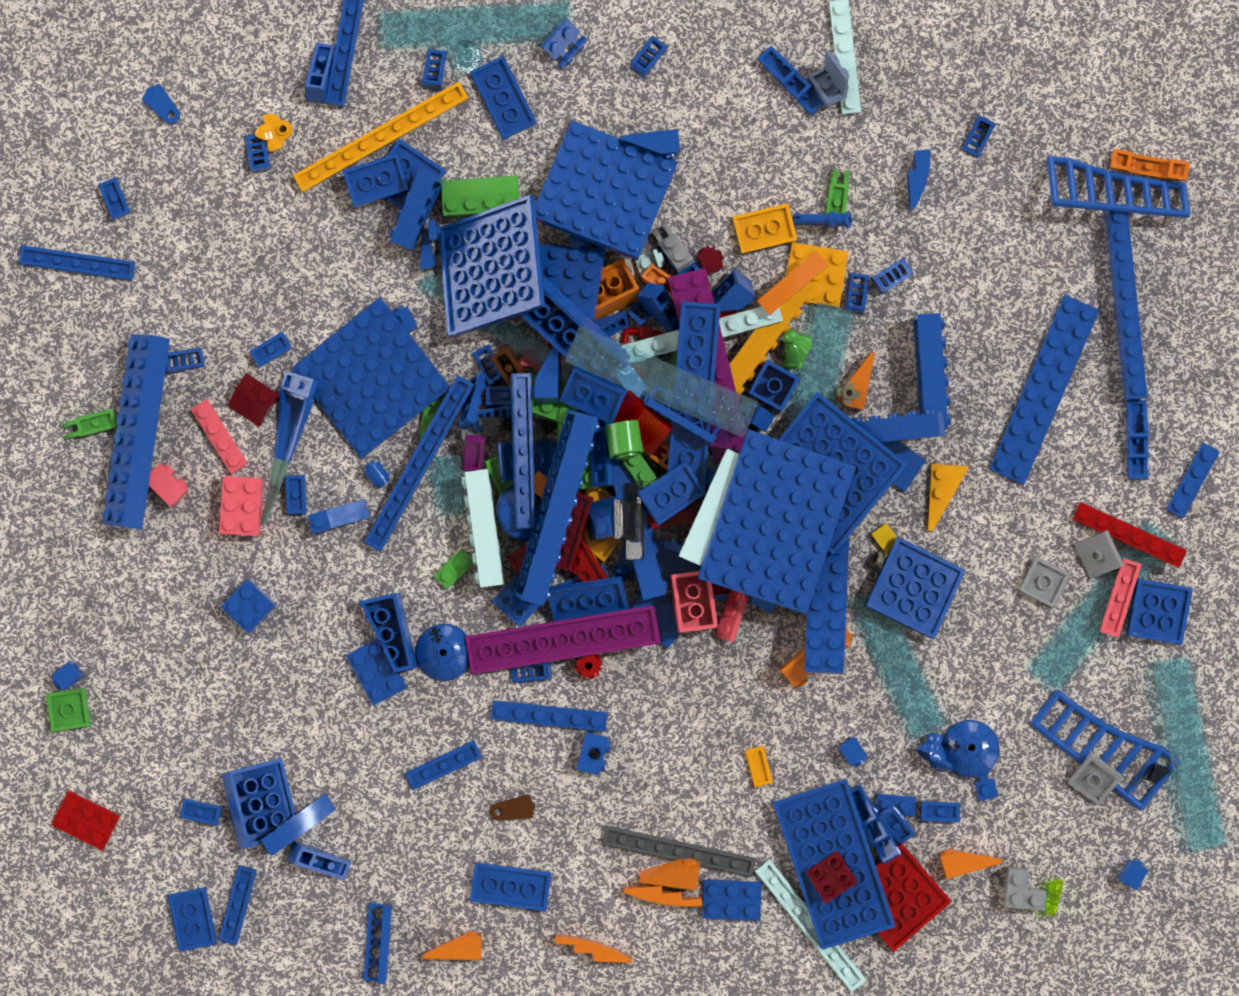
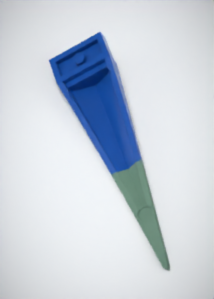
M285 371L280 387L276 443L269 488L261 520L262 524L267 523L315 401L313 396L318 380Z

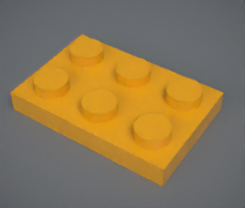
M788 203L732 217L741 254L797 241Z

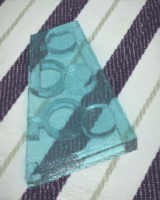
M462 456L434 457L428 470L443 513H464Z

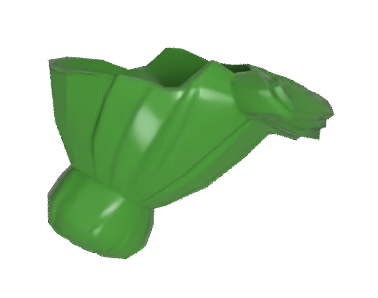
M789 329L782 335V339L785 342V356L781 360V365L786 370H799L803 367V362L811 350L812 339L807 334L797 333L795 330Z

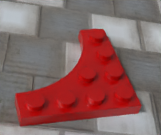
M583 536L572 572L583 581L608 578ZM528 544L506 556L516 573L521 570Z

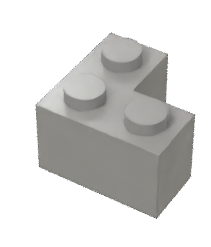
M1006 867L1003 905L1006 908L1045 911L1047 891L1039 888H1027L1029 870L1026 868Z

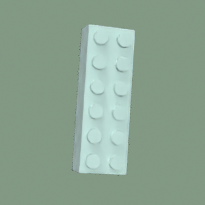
M729 449L725 451L679 553V557L699 566L703 563L739 455L738 453Z
M488 469L465 472V477H462L463 488L467 489L468 496H464L466 507L470 508V515H467L468 526L472 527L473 534H470L471 546H475L476 552L472 553L473 564L478 567V572L475 573L476 584H480L481 588L504 585L490 472Z

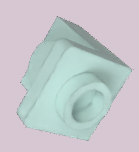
M657 249L640 255L639 260H635L640 276L652 263L662 269V264L665 263L662 253H658Z

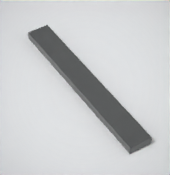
M608 825L605 826L602 845L671 860L693 858L696 861H700V866L749 877L753 875L756 858Z

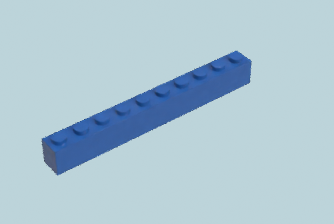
M1105 211L1124 401L1148 398L1129 217L1128 213Z
M598 419L599 428H603L607 425H610L609 423ZM611 458L612 490L614 497L617 496L624 536L641 601L645 602L664 597L668 587L660 574L663 572L661 562H657V545L652 543V526L647 524L648 510L643 506L637 494L640 489L621 461Z

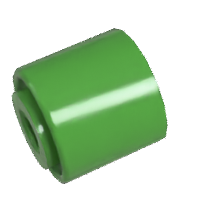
M637 420L617 422L604 427L610 458L625 460L639 456L638 454L644 452Z

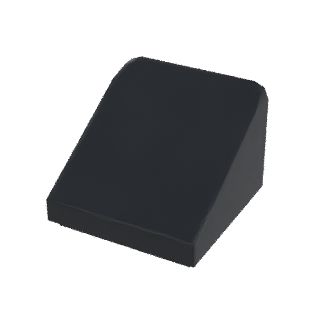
M1154 763L1146 780L1153 783L1170 773L1171 770Z

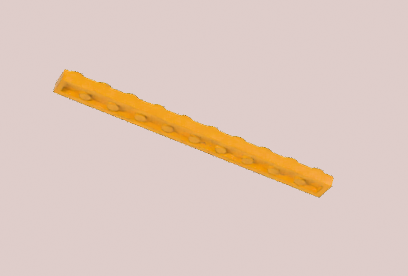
M458 81L293 176L304 193L469 98Z

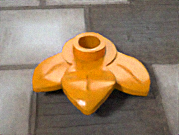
M275 114L263 115L265 124L257 128L255 136L267 141L268 152L277 151L284 146L285 139L292 135L293 127L288 121L281 120ZM286 127V131L281 133L280 128Z

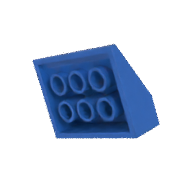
M282 758L221 773L239 848H249L263 844L261 842L263 837L296 813Z

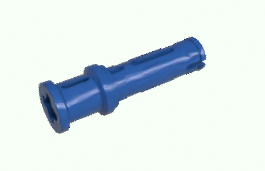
M831 211L828 214L794 213L793 217H796V219L793 218L794 225H828L830 228L846 227L847 229H850L852 226V213L850 211L846 213Z

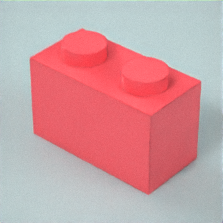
M159 463L150 473L149 486L170 507H174L189 492L186 488L188 484L182 478L177 479L173 475L175 471L168 464L164 466Z

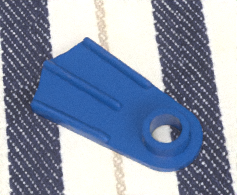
M161 84L147 88L142 100L167 123H176L180 119V112ZM170 112L175 113V117L172 119L168 117Z

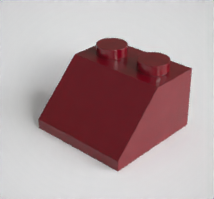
M246 373L236 387L228 407L261 427L278 401L280 394Z

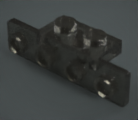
M532 415L533 442L544 439V434L557 433L556 422ZM512 416L483 417L482 435L484 437L502 436L508 443H513Z
M638 481L625 483V500H614L615 539L626 541L627 560L644 558L643 502L637 492L643 489V483Z

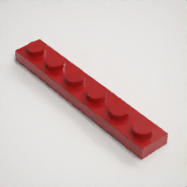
M1080 502L1072 519L1099 533L1108 530L1111 538L1176 568H1180L1187 553L1186 549Z

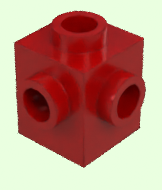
M593 654L579 657L576 660L577 665L574 667L579 676L583 675L584 679L588 677L591 680L600 675L599 671L602 670L601 666L604 664L599 654L596 656ZM587 662L592 663L593 667L591 669H586L585 664Z

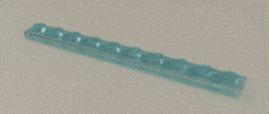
M428 271L418 288L445 305L443 280ZM506 321L481 328L502 343H509L513 350L539 367H542L550 352L549 349ZM561 358L560 380L567 384L574 366Z

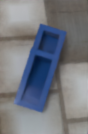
M930 149L915 150L913 153L914 170L907 171L909 210H914L925 189L930 168Z

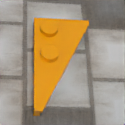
M931 464L927 531L934 530L965 476L968 466Z

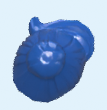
M930 733L927 736V741L916 748L917 753L924 760L929 761L930 767L935 768L936 771L951 772L953 765L946 760L945 751L941 745L943 736L938 733Z

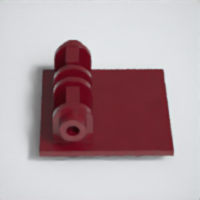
M836 851L806 871L825 904L858 883L857 878L850 871L839 851Z

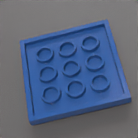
M539 244L542 280L544 278L548 279L594 322L606 254L605 250L592 248L575 249L568 246Z
M896 537L865 607L934 640L966 570L900 537Z

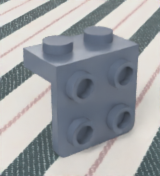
M830 50L825 51L824 68L808 75V81L827 108L847 98L849 73L845 68L841 67L838 57L832 54Z

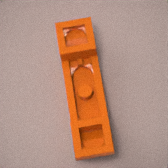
M1113 149L1110 168L1157 179L1187 181L1190 162L1133 154L1130 151Z

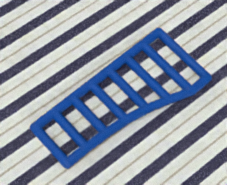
M1047 157L1050 194L1053 206L1189 218L1191 216L1185 182L1126 175L1089 165L1072 158ZM1055 164L1066 165L1070 200L1059 199ZM1074 167L1085 171L1089 201H1078ZM1093 174L1104 177L1107 203L1096 201ZM1112 179L1123 182L1126 205L1115 204ZM1131 183L1142 185L1145 206H1134ZM1150 186L1161 188L1163 208L1153 207ZM1168 188L1179 189L1182 210L1171 208Z
M1056 690L1031 721V726L1080 765L1086 760L1087 756L1106 732L1116 736V739L1100 758L1105 763L1109 761L1124 740L1135 744L1116 769L1120 774L1124 773L1143 747L1153 750L1154 753L1126 789L1122 788L1119 784L1113 789L1140 811L1145 809L1180 763L1179 758L1165 747L1140 739L1107 724L1060 690ZM1059 699L1067 705V708L1050 730H1048L1040 723ZM1073 711H1075L1083 718L1065 742H1063L1056 736V733ZM1091 722L1098 726L1099 729L1079 754L1071 748V745L1088 723ZM1161 755L1170 761L1166 768L1171 770V772L1156 780L1142 800L1139 801L1131 794L1150 771L1153 764L1157 762Z

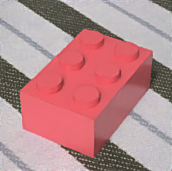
M223 476L219 534L261 536L264 479Z
M700 571L669 576L677 633L718 628L712 583L698 579Z

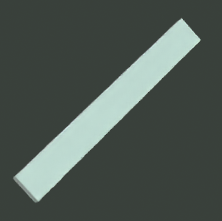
M769 859L755 870L756 874L848 989L853 992L863 984L866 979L839 945L821 950L807 905Z

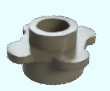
M847 382L845 387L837 390V395L841 397L845 405H849L853 399H857L860 396L859 391L855 390L852 382Z
M880 550L873 553L871 565L875 569L881 570L883 568L887 552Z

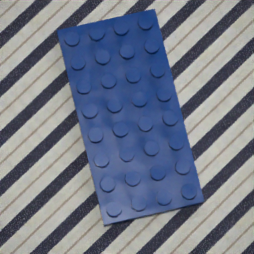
M847 778L773 801L821 950L896 927ZM836 851H839L850 871L857 878L858 883L825 904L806 871Z

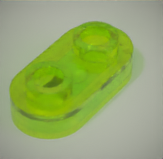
M1054 878L1053 881L1048 883L1047 892H1050L1048 900L1046 899L1045 906L1047 916L1055 917L1063 887L1062 879Z

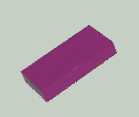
M466 435L462 470H482L485 436Z

